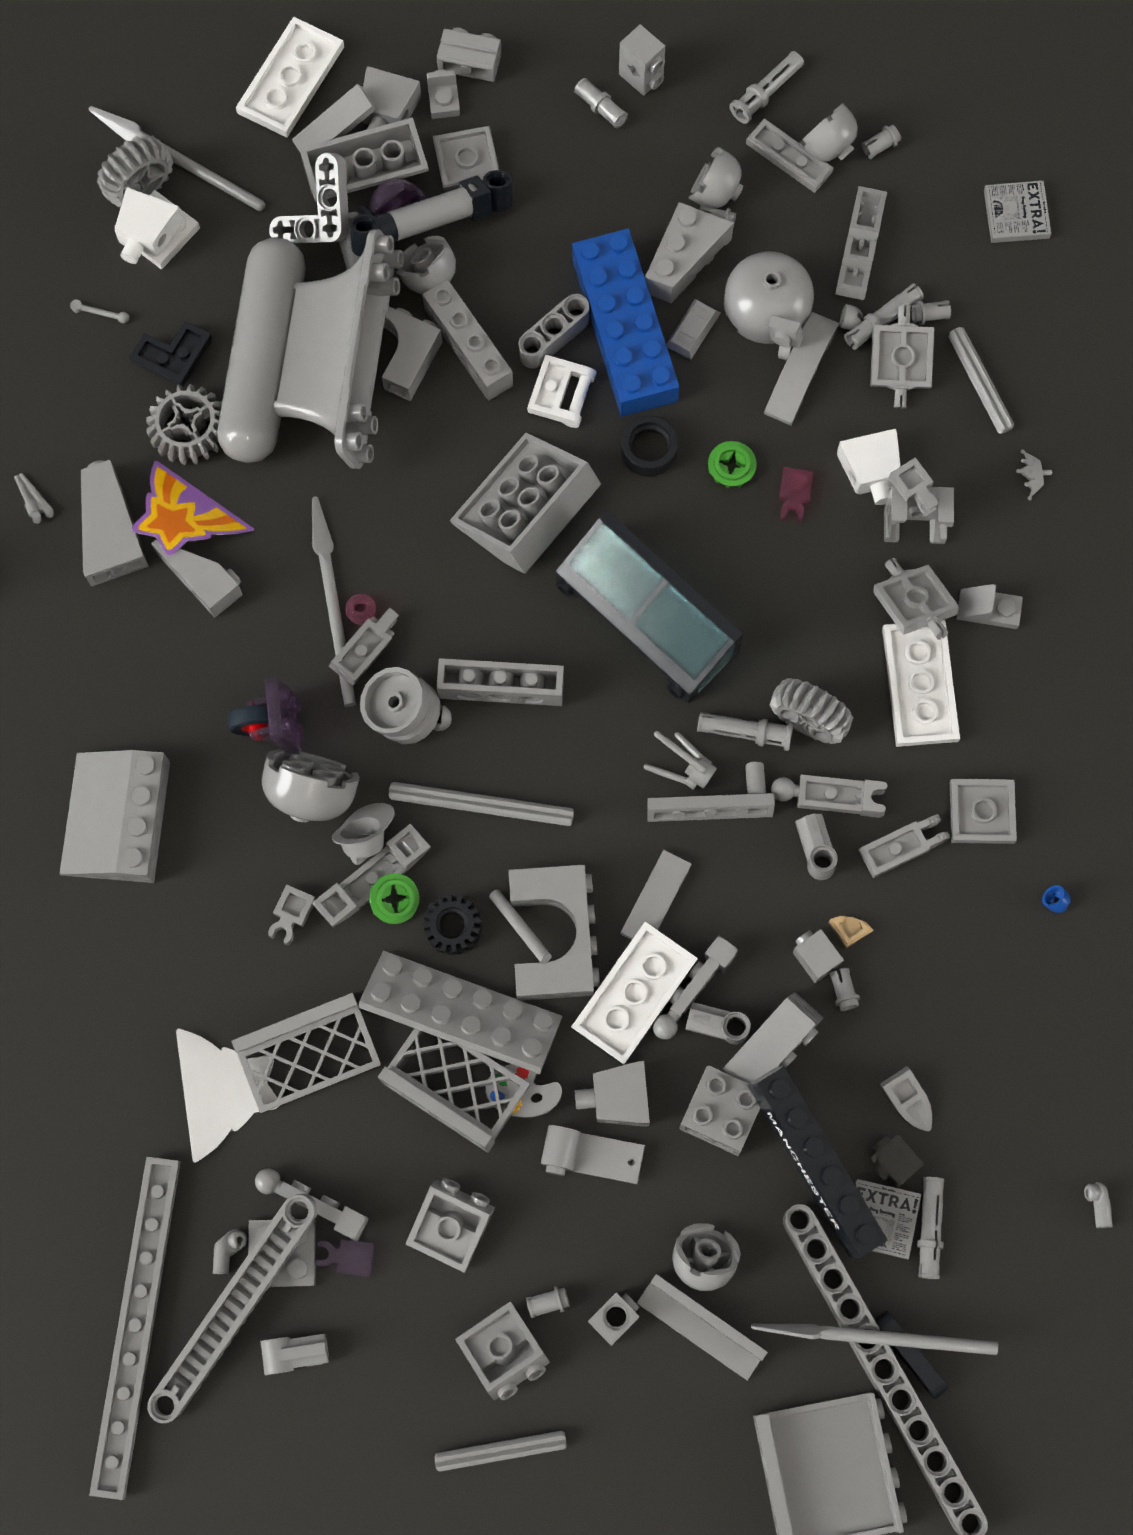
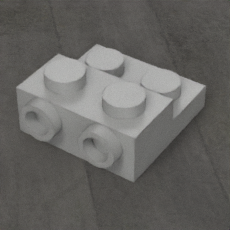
M443 1178L442 1181L436 1179L429 1188L406 1245L465 1273L495 1207L489 1205L490 1199L481 1193L473 1192L470 1196L460 1191V1185L454 1180Z
M511 1301L455 1339L494 1401L499 1397L501 1400L512 1397L518 1390V1384L527 1378L529 1381L538 1379L546 1371L544 1366L550 1363Z

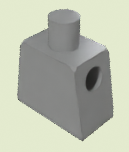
M367 66L363 89L376 107V110L362 122L369 125L368 130L410 118L422 97L420 81Z
M644 1061L596 1072L593 1074L594 1088L575 1090L576 1109L596 1108V1119L599 1123L649 1126L650 1124Z

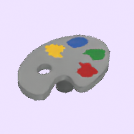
M513 1064L504 1066V1068L531 1085L511 1116L520 1118L541 1116L550 1112L558 1105L562 1096V1087L558 1082L542 1086L536 1085L534 1079L537 1073ZM495 1071L496 1078L503 1076L497 1071ZM512 1081L497 1083L500 1100L514 1097L520 1086ZM493 1084L487 1085L485 1090L487 1098L490 1102H494L496 1098ZM534 1094L542 1095V1100L534 1103L531 1101V1097ZM508 1104L501 1105L502 1112H504Z

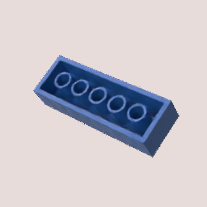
M629 228L572 243V262L582 294L589 301L590 320L620 416L623 417L678 402L679 384Z

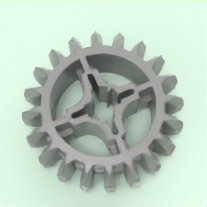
M145 134L140 138L135 136L130 142L125 141L124 145L116 147L114 153L108 154V160L102 162V169L97 173L99 176L97 183L106 199L110 200L117 207H121L127 187L150 195L154 190L162 188V183L169 179L168 174L173 170L171 166L174 161L166 145L153 135L148 137Z
M189 384L186 391H183L182 387L177 385V392L173 394L170 390L166 389L165 394L167 397L163 399L157 396L156 402L158 406H150L149 411L152 416L146 417V422L150 426L146 431L148 436L151 437L150 442L152 446L158 448V452L162 457L168 455V459L171 462H174L179 457L183 465L186 464L188 458H191L193 463L197 464L198 457L201 455L208 460L209 450L217 453L219 450L216 443H219L217 428L222 402L216 401V396L212 392L207 394L202 386L195 392V388L191 384ZM185 407H196V408L186 409ZM175 413V417L171 422L167 423L168 427L165 428L167 420ZM182 417L191 425L193 432L190 431L188 426H185ZM210 421V424H209L208 429H207L206 432L200 437L199 435H200L201 429H203L205 426H207L206 423ZM181 440H188V441H191V442H185V443H183V442H179V441H181Z
M787 678L782 680L780 685L774 690L769 704L774 714L778 715L780 720L786 722L787 725L788 723H794L793 728L796 731L813 738L815 741L820 740L823 743H841L842 739L849 732L853 720L851 711L846 708L844 703L838 701L837 697L830 695L818 686L811 685L807 681L802 682L799 679Z

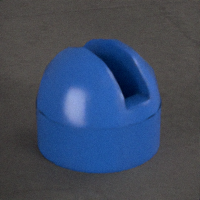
M1054 885L1044 892L1042 903L1050 911L1062 913L1067 910L1068 905L1071 903V898L1063 887Z

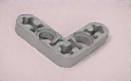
M324 153L316 160L315 175L318 215L276 217L270 224L269 231L271 237L287 239L291 243L339 242L346 238L349 233L346 165L342 156L337 153ZM333 163L334 170H328L327 164ZM327 180H335V184H327ZM331 189L337 194V202L334 206H331L327 200V194ZM329 211H337V215H329ZM307 221H310L314 226V233L311 237H308L304 231ZM331 225H337V231H331ZM281 227H294V233H282Z

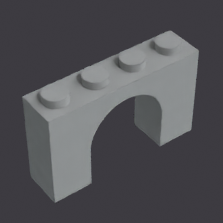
M389 306L388 312L385 315L384 328L396 337L398 346L382 376L384 390L411 401L443 342L441 329L432 321H421L412 317L405 309H394Z
M585 865L509 870L510 901L513 907L555 906L570 916L576 928L574 944L561 958L544 964L541 962L514 964L517 999L525 1001L593 996L594 987H599L600 981L599 968H592L591 955H597L596 936H590L589 924H595L594 905H588L587 893L593 892L592 873L585 874Z

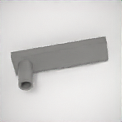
M750 762L745 765L747 794L647 798L648 822L773 817L775 807L774 793H766L764 764L761 762Z

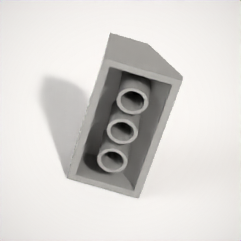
M413 117L299 148L315 202H317L315 163L317 158L324 153H337L343 157L346 165L347 193L429 171ZM327 164V169L334 170V164ZM327 180V184H335V180ZM333 189L328 192L327 199L337 196Z

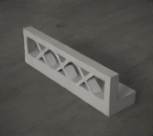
M657 1274L637 1302L638 1305L747 1381L759 1362L768 1353Z

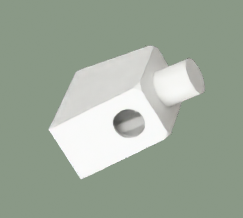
M127 187L115 225V233L119 243L124 245L120 254L121 258L131 264H137L142 252L154 257L159 256L183 222L179 206Z
M896 429L840 441L837 456L855 493L864 494L872 492L875 505L886 504L890 487L894 486L889 479V475L901 467Z

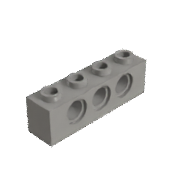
M448 279L423 293L426 313L433 323L441 329V334L487 400L490 401L513 387L511 368Z
M439 658L437 676L439 699L562 706L564 666Z

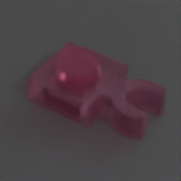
M783 468L779 500L787 502L781 508V520H785L787 511L794 510L797 513V522L800 523L802 521L804 508L801 503L809 504L814 471Z

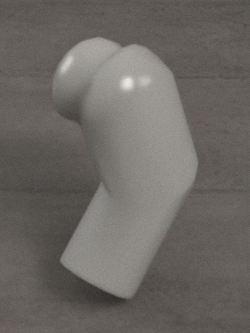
M1100 1182L1087 1184L1084 1189V1195L1088 1201H1093L1096 1228H1112V1212L1107 1187Z
M231 1230L215 1243L213 1274H229L230 1257L245 1247L247 1243V1236L243 1231Z

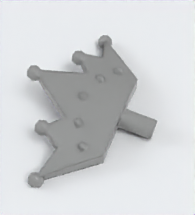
M1022 449L1021 453L1024 454L1026 459H1021V463H1025L1027 466L1017 469L1016 472L1021 473L1029 480L1024 485L1031 489L1030 496L1027 499L1032 500V496L1044 485L1043 476L1052 475V470H1042L1041 461Z

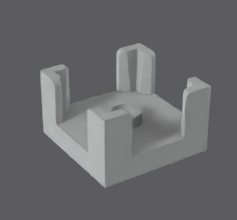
M891 486L884 507V542L899 541L900 523H904L906 520L930 521V543L945 544L947 540V527H952L954 524V488H928L939 504L935 507V512L925 517L920 511L915 498L906 502L896 487Z

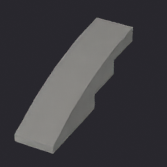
M858 186L835 295L860 300L865 299L887 196L886 191Z

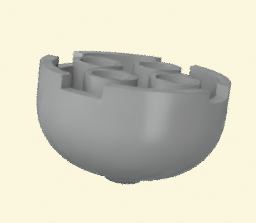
M775 251L755 253L737 264L727 280L724 294L725 314L738 329L737 332L743 337L758 343L774 344L775 342L771 340L768 328L772 315L798 322L803 329L813 307L814 288L812 280L803 265L789 255Z
M274 750L267 754L262 773L264 794L275 808L290 815L293 820L304 823L309 822V820H331L342 815L352 804L360 777L358 773L352 772L350 775L345 772L346 765L323 756L299 751V755L291 754L290 756H284L285 752L283 750Z

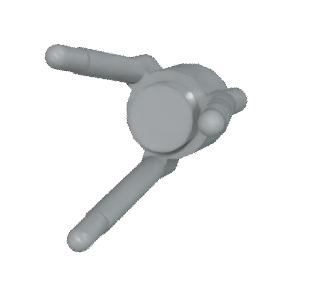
M655 731L654 736L689 763L684 772L689 777L687 778L649 764H645L644 769L683 783L693 790L697 785L704 789L717 770L712 765V761L704 757L679 732L675 733V737L694 758L659 731Z

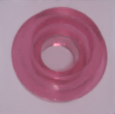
M354 595L346 603V615L353 623L364 624L367 619L375 616V602L368 595ZM363 604L366 606V609L363 612L355 611L356 606Z

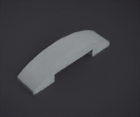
M811 313L802 329L803 341L799 348L793 347L766 406L765 415L792 425L823 355L828 350L838 329V322L817 313Z
M409 824L390 839L384 849L343 882L334 884L314 900L312 904L332 927H335L369 903L370 888L378 878L389 873L404 875L431 847L416 829Z

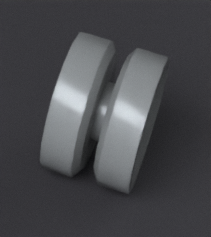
M392 667L385 668L374 674L366 683L360 699V711L364 721L374 731L394 742L412 744L426 738L435 728L440 716V700L436 690L428 682L409 670Z

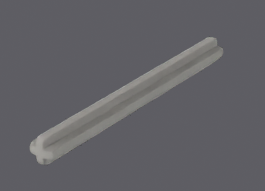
M391 782L388 795L391 800L571 826L573 823L574 810L568 807L399 782Z

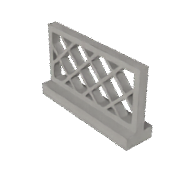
M354 993L231 1041L235 1052L238 1054L260 1113L381 1065ZM355 1014L359 1024L354 1038L337 1031L341 1019ZM336 1021L333 1029L324 1026ZM316 1028H322L331 1032L324 1050L306 1043L311 1031ZM360 1032H362L366 1044L357 1040ZM306 1033L303 1041L294 1038ZM334 1035L352 1041L345 1059L327 1052ZM286 1040H291L301 1045L294 1062L276 1055L281 1043ZM355 1044L368 1048L372 1062L358 1066L348 1061ZM276 1045L273 1053L264 1050ZM304 1047L322 1054L315 1071L297 1064ZM256 1052L270 1056L264 1073L261 1074L252 1070L246 1056ZM325 1056L343 1063L337 1076L328 1078L318 1073ZM274 1059L291 1065L284 1083L267 1076ZM346 1064L355 1068L343 1073ZM295 1068L312 1074L307 1088L298 1090L288 1085ZM253 1075L261 1078L258 1086ZM316 1077L325 1080L313 1085ZM265 1080L282 1087L277 1100L264 1104L260 1094ZM286 1089L295 1092L283 1097Z
M414 1028L389 1066L383 1068L378 1076L379 1080L400 1096L489 1153L495 1144L496 1137L531 1085L483 1053L453 1042L443 1043L440 1037H437V1045L420 1048L419 1036L423 1031ZM415 1043L416 1049L410 1050ZM455 1046L463 1049L465 1062L447 1065L444 1049ZM440 1050L443 1066L424 1070L422 1054ZM468 1053L476 1059L469 1060ZM418 1056L420 1071L406 1074L398 1069L405 1057ZM482 1063L489 1066L492 1079L473 1083L470 1066ZM466 1067L469 1084L451 1087L448 1071ZM495 1071H497L503 1076L496 1078ZM444 1072L447 1088L437 1091L429 1089L426 1075ZM421 1077L423 1084H421L414 1078ZM512 1081L520 1086L514 1097L500 1100L497 1083ZM493 1084L496 1101L478 1105L475 1088ZM470 1089L473 1106L461 1109L455 1106L452 1093ZM448 1094L449 1101H447L440 1095ZM508 1104L504 1112H502L501 1105ZM497 1107L499 1119L494 1127L490 1129L481 1123L479 1110ZM475 1111L476 1119L467 1113Z

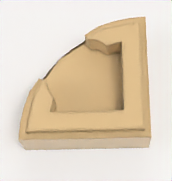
M838 916L830 919L828 922L845 949L873 932L869 924L854 917Z

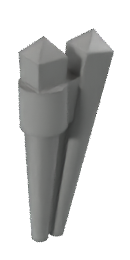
M20 473L19 476H14L25 501L27 513L33 522H41V513H44L47 518L53 517V508L23 473Z

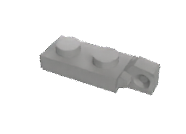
M389 608L379 620L374 616L371 619H367L331 661L329 667L351 685H354L391 642L395 633L390 629L397 622L399 615Z

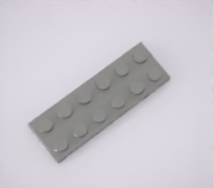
M384 950L359 1001V1008L537 1074H540L562 1020V1016Z

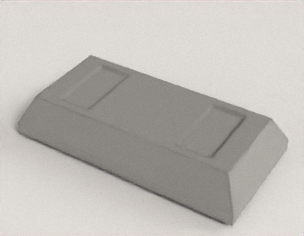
M695 299L666 343L667 348L691 361L721 312Z

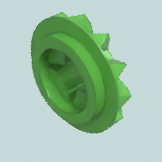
M737 441L723 442L710 453L708 459L709 474L712 475L716 483H721L726 488L731 486H738L740 488L744 483L751 480L756 471L755 455L743 443ZM732 455H735L736 465L740 466V468H735L731 475L729 474L728 466L723 464H728L730 459H732Z
M389 873L378 878L370 888V899L368 902L373 914L381 921L389 924H399L407 921L415 914L419 905V892L415 883L409 877L398 873ZM392 888L395 894L406 896V898L396 902L395 911L391 903L382 901V899L391 895Z

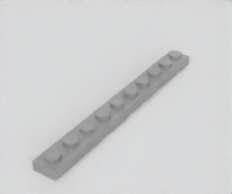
M146 1157L89 1496L125 1500L181 1164L178 1160Z

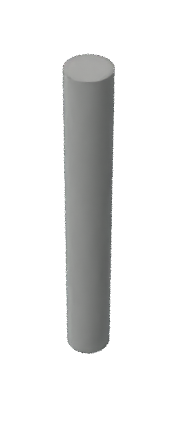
M497 889L491 892L489 898L537 959L542 964L547 963L552 957L548 950L501 891Z

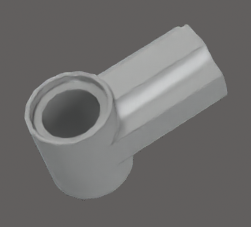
M822 814L806 815L796 820L795 824L808 862L807 870L814 879L826 880L834 874L838 856L832 847ZM818 857H824L829 860L831 865L827 868H821L815 864L814 860Z
M692 1002L685 1030L719 1038L730 1044L738 1045L748 1038L751 1023L749 1018L741 1012H729ZM734 1020L741 1022L745 1028L744 1033L739 1036L731 1035L726 1028L729 1022Z
M326 1334L294 1339L282 1337L260 1341L264 1375L290 1372L298 1367L329 1363Z

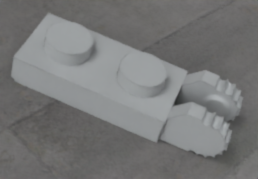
M933 815L918 823L915 821L861 847L858 851L872 877L875 878L929 852L931 848L949 840L951 837L948 832H941L928 840L925 839L922 831L938 825L941 821L939 815Z

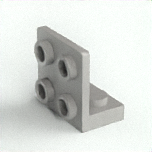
M707 1066L679 1129L739 1156L760 1110V1106L747 1086L749 1083L712 1066Z

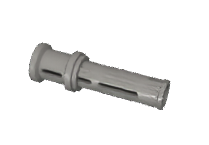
M791 51L758 84H751L747 87L746 93L739 100H734L730 103L729 107L733 116L741 123L747 124L752 118L751 115L759 108H764L769 102V97L799 68L803 67L804 60L800 54Z
M700 712L697 732L755 741V744L761 747L764 744L780 746L785 751H789L794 723L781 725L769 723L768 719L764 718L756 722Z

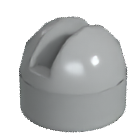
M845 304L840 316L839 327L852 330L859 325L863 318L861 310L855 306Z
M440 705V710L442 711L441 724H436L433 729L435 731H444L451 725L452 715L446 706Z

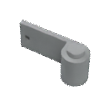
M549 1125L541 1165L546 1166L545 1172L565 1176V1171H571L638 1185L645 1145L584 1134L574 1129Z

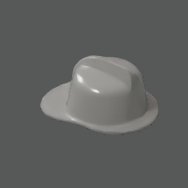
M386 803L366 805L356 810L332 835V840L342 846L344 853L351 857L355 865H360L367 858L379 853L383 849L384 830L392 822L395 810Z

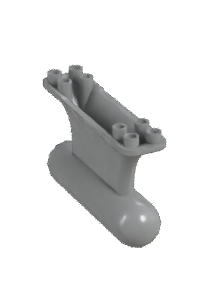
M379 229L370 230L367 235L364 251L351 268L334 277L304 282L306 265L303 253L299 247L287 239L278 237L264 239L251 249L246 262L217 428L218 442L226 455L244 463L262 461L274 450L278 440L281 417H290L314 422L330 431L335 436L337 454L350 468L360 469L363 463H371L373 461L374 449L371 444H367L368 434L375 435L378 431V419L376 416H371L372 412L370 410L386 312H388L390 296H397L400 292L399 279L393 277L394 269L402 268L404 265L403 251L394 250V240L391 235H384Z

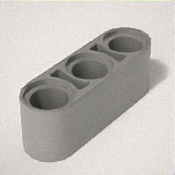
M571 294L520 337L518 343L519 357L524 366L527 368H538L542 365L545 355L553 356L586 328L590 320L589 301L587 298L580 294ZM573 310H580L583 312L582 314L576 316L570 314V312ZM556 328L561 330V332L550 334L548 330ZM529 347H536L539 349L535 353H529L525 351Z

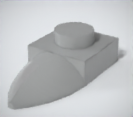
M906 1066L880 1083L895 1109L907 1122L921 1130L928 1132L931 1130L932 1110L930 1102L910 1068Z

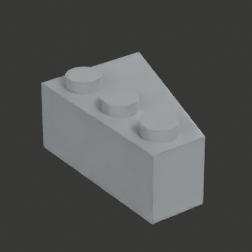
M679 202L645 276L650 296L672 303L696 278L698 272L714 259L716 253L732 240L734 223Z
M794 992L781 1003L725 1065L723 1070L727 1074L750 1084L779 1066L787 1068L797 1057L793 1051L801 1043L807 1046L818 1034L815 1027L824 1018Z

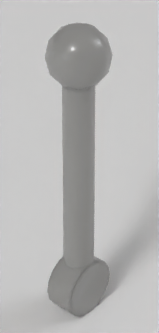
M73 300L70 303V307L75 313L86 311L118 319L122 324L129 321V315L126 312L115 313L82 305L80 300Z

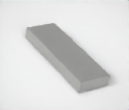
M356 84L292 140L300 151L299 148L345 136L374 112L376 107L363 87Z
M765 118L746 139V144L814 193L833 173L834 167L824 161L812 158L796 140Z
M663 850L620 935L632 940L644 922L659 930L692 864Z

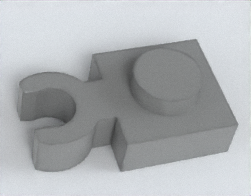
M286 884L273 911V914L279 917L280 920L271 925L268 936L274 939L277 931L285 930L287 934L283 942L286 945H290L294 939V925L304 927L314 906L312 902L316 898Z

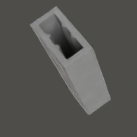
M110 460L92 462L87 468L81 469L83 573L91 587L149 567L138 533L132 531L134 522L116 470Z

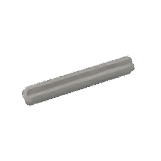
M963 327L950 331L948 338L994 426L1000 434L1013 429L1014 422Z
M556 1431L438 1452L434 1457L437 1471H446L563 1450L567 1447V1441L564 1431Z

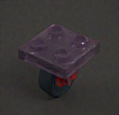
M279 678L265 679L266 697L247 701L246 707L231 711L228 714L229 730L236 735L249 736L253 738V741L271 740L288 754L299 753L301 751L300 742L304 741L303 728L301 724H298L297 715L298 712H301L300 698L298 694L292 691Z

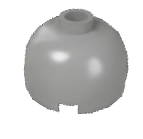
M844 103L838 106L831 116L829 115L822 120L799 143L812 158L824 162H829L836 157L843 160L854 150L851 144L857 137L858 126L855 117Z
M716 147L710 155L714 158L713 162L705 163L691 189L693 194L689 196L691 201L708 208H720L730 199L736 201L743 189V185L739 183L742 176L739 162L729 152Z
M429 236L424 238L426 244L417 247L414 243L403 252L404 265L402 268H397L398 271L396 272L408 289L423 294L447 279L449 282L451 281L456 270V259L444 237Z
M696 1223L685 1227L676 1239L672 1255L674 1269L678 1277L690 1288L699 1291H713L726 1285L735 1274L741 1255L739 1245L732 1235L726 1231L724 1235L715 1231V1226L711 1224Z

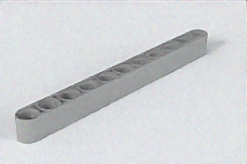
M803 1204L792 1206L783 1216L784 1228L839 1326L843 1328L880 1331L814 1212ZM800 1211L806 1215L807 1225L804 1229H796L791 1224L790 1216L793 1212ZM812 1240H816L823 1245L824 1254L820 1259L810 1257L807 1252V1245ZM828 1270H834L840 1275L841 1281L836 1289L827 1287L824 1282V1275ZM846 1299L854 1301L857 1306V1314L852 1319L844 1317L841 1313V1304ZM849 1342L953 1529L958 1535H985L988 1529L985 1514L889 1345L873 1344L869 1349H864L859 1343ZM881 1359L888 1361L891 1366V1373L886 1379L879 1378L875 1373V1365ZM897 1390H903L908 1396V1404L901 1410L895 1408L892 1403V1396ZM917 1420L921 1421L925 1426V1435L920 1440H914L909 1433L910 1425ZM934 1451L939 1452L943 1458L941 1468L936 1471L930 1470L927 1465V1457ZM955 1482L960 1488V1496L956 1501L949 1502L945 1498L944 1490L949 1483ZM968 1514H974L978 1520L977 1528L971 1533H966L962 1527V1520Z

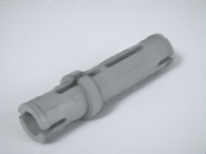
M912 283L879 310L863 317L864 321L844 334L846 343L856 350L872 337L874 325H888L898 318V305L905 304V312L906 305H911L912 307V305L924 299L920 287H916V284Z
M923 1177L921 1240L917 1241V1247L920 1248L918 1278L939 1279L940 1250L944 1247V1242H941L944 1179Z

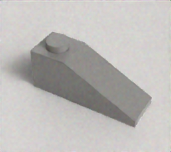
M158 540L151 543L157 555L214 618L243 595L239 587L241 580L232 569L229 568L225 571L219 563L180 548L173 555L167 556Z

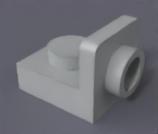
M440 69L427 73L432 119L460 116L455 70L447 71Z

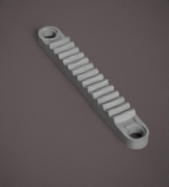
M297 1194L289 1197L281 1206L150 1396L147 1410L154 1421L169 1423L175 1420L186 1408L194 1394L200 1389L201 1384L215 1367L217 1361L224 1354L225 1349L231 1344L232 1339L237 1335L241 1326L246 1322L256 1304L262 1299L263 1294L268 1290L272 1281L277 1277L278 1272L284 1267L285 1262L292 1255L294 1249L299 1245L301 1239L317 1216V1205L311 1196ZM297 1201L305 1203L308 1207V1215L302 1221L296 1220L291 1214L292 1205ZM161 1396H168L173 1400L174 1410L171 1414H163L159 1411L157 1404Z

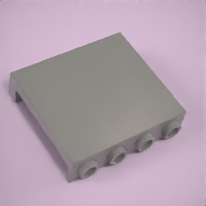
M869 1392L753 1415L777 1535H882L892 1532H904L902 1524L907 1523V1515L904 1503L898 1502L895 1489L900 1488L896 1468H890L887 1454L892 1453V1445L888 1432H882L880 1419H885V1413L881 1398L875 1399V1394Z

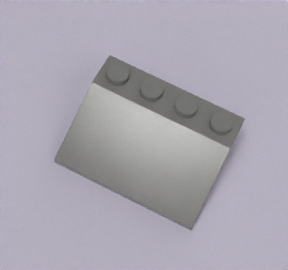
M525 433L450 519V522L502 562L525 574L599 488L601 483L588 462L533 435Z
M122 750L77 753L60 867L61 876L154 883L170 761L164 752Z

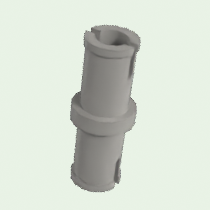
M583 78L577 83L574 93L584 99L591 106V110L595 114H601L615 128H619L624 124L628 113L617 106L606 91L601 92L587 78Z

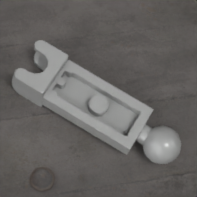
M800 775L799 785L794 784L792 780L786 777L776 779L772 783L771 793H774V798L781 802L798 797L797 808L860 814V816L880 818L884 816L886 807L883 804L875 803L871 796L883 795L888 785L883 781H859Z
M718 935L705 952L704 959L706 962L703 964L699 961L691 970L688 977L692 980L687 987L683 989L679 986L669 1000L673 1004L667 1014L659 1015L653 1022L652 1029L658 1038L667 1040L676 1035L678 1031L677 1021L686 1013L692 1002L699 996L718 970L724 973L737 956L739 950Z
M266 1168L259 1171L256 1175L255 1186L263 1194L275 1192L287 1199L297 1194L311 1196L309 1195L310 1187L296 1180L293 1181L292 1185L281 1181L278 1172L274 1169ZM322 1195L320 1200L311 1196L316 1202L318 1215L335 1223V1231L358 1241L369 1218L346 1206L343 1211L338 1210L340 1203L325 1195ZM301 1201L295 1202L296 1204L308 1209L305 1203Z

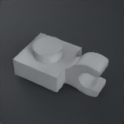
M772 315L768 324L772 341L780 345L778 358L787 361L793 347L799 348L803 341L801 324Z
M916 457L890 473V481L906 502L915 498L920 511L925 517L936 511L935 507L939 503L928 490L934 481Z

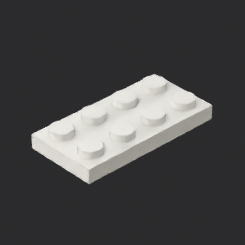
M293 17L236 106L237 114L288 138L344 48L343 40Z
M942 620L941 623L946 628V622ZM896 624L883 625L882 631L896 747L958 742L960 734L947 636L945 638L941 637L938 640L929 627L903 635Z
M644 922L571 1027L622 1064H625L698 958Z

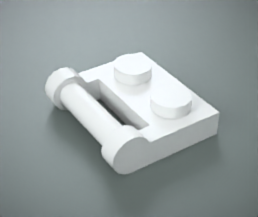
M545 355L527 407L528 413L563 422L569 427H579L582 419L580 412L589 385L594 382L597 372L584 365ZM575 376L579 378L569 411L561 409L570 378Z

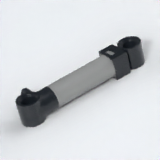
M493 170L483 176V181L477 175L459 181L460 188L377 216H374L366 205H362L357 210L358 215L353 217L349 223L352 252L361 257L370 230L379 229L384 235H391L394 242L467 217H470L474 222L492 216V211H506L510 209L513 203L512 177L506 171Z

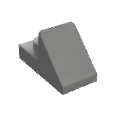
M994 584L963 588L959 594V611L956 620L1017 629L1020 623L1023 597L997 593L996 585Z

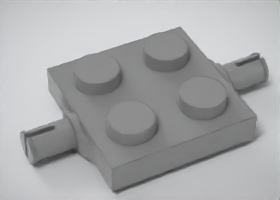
M905 304L898 305V323L874 325L872 333L870 387H887L895 390L894 408L900 407V409L907 408L908 390L914 388L930 389L932 387L934 327H919L910 323L911 305L905 306L904 313Z
M892 558V561L889 559L885 563V567L892 576L888 580L875 584L873 593L903 635L929 627L938 640L941 637L945 638L948 635V630L941 621L958 615L959 605L929 564L913 570H903L895 558Z

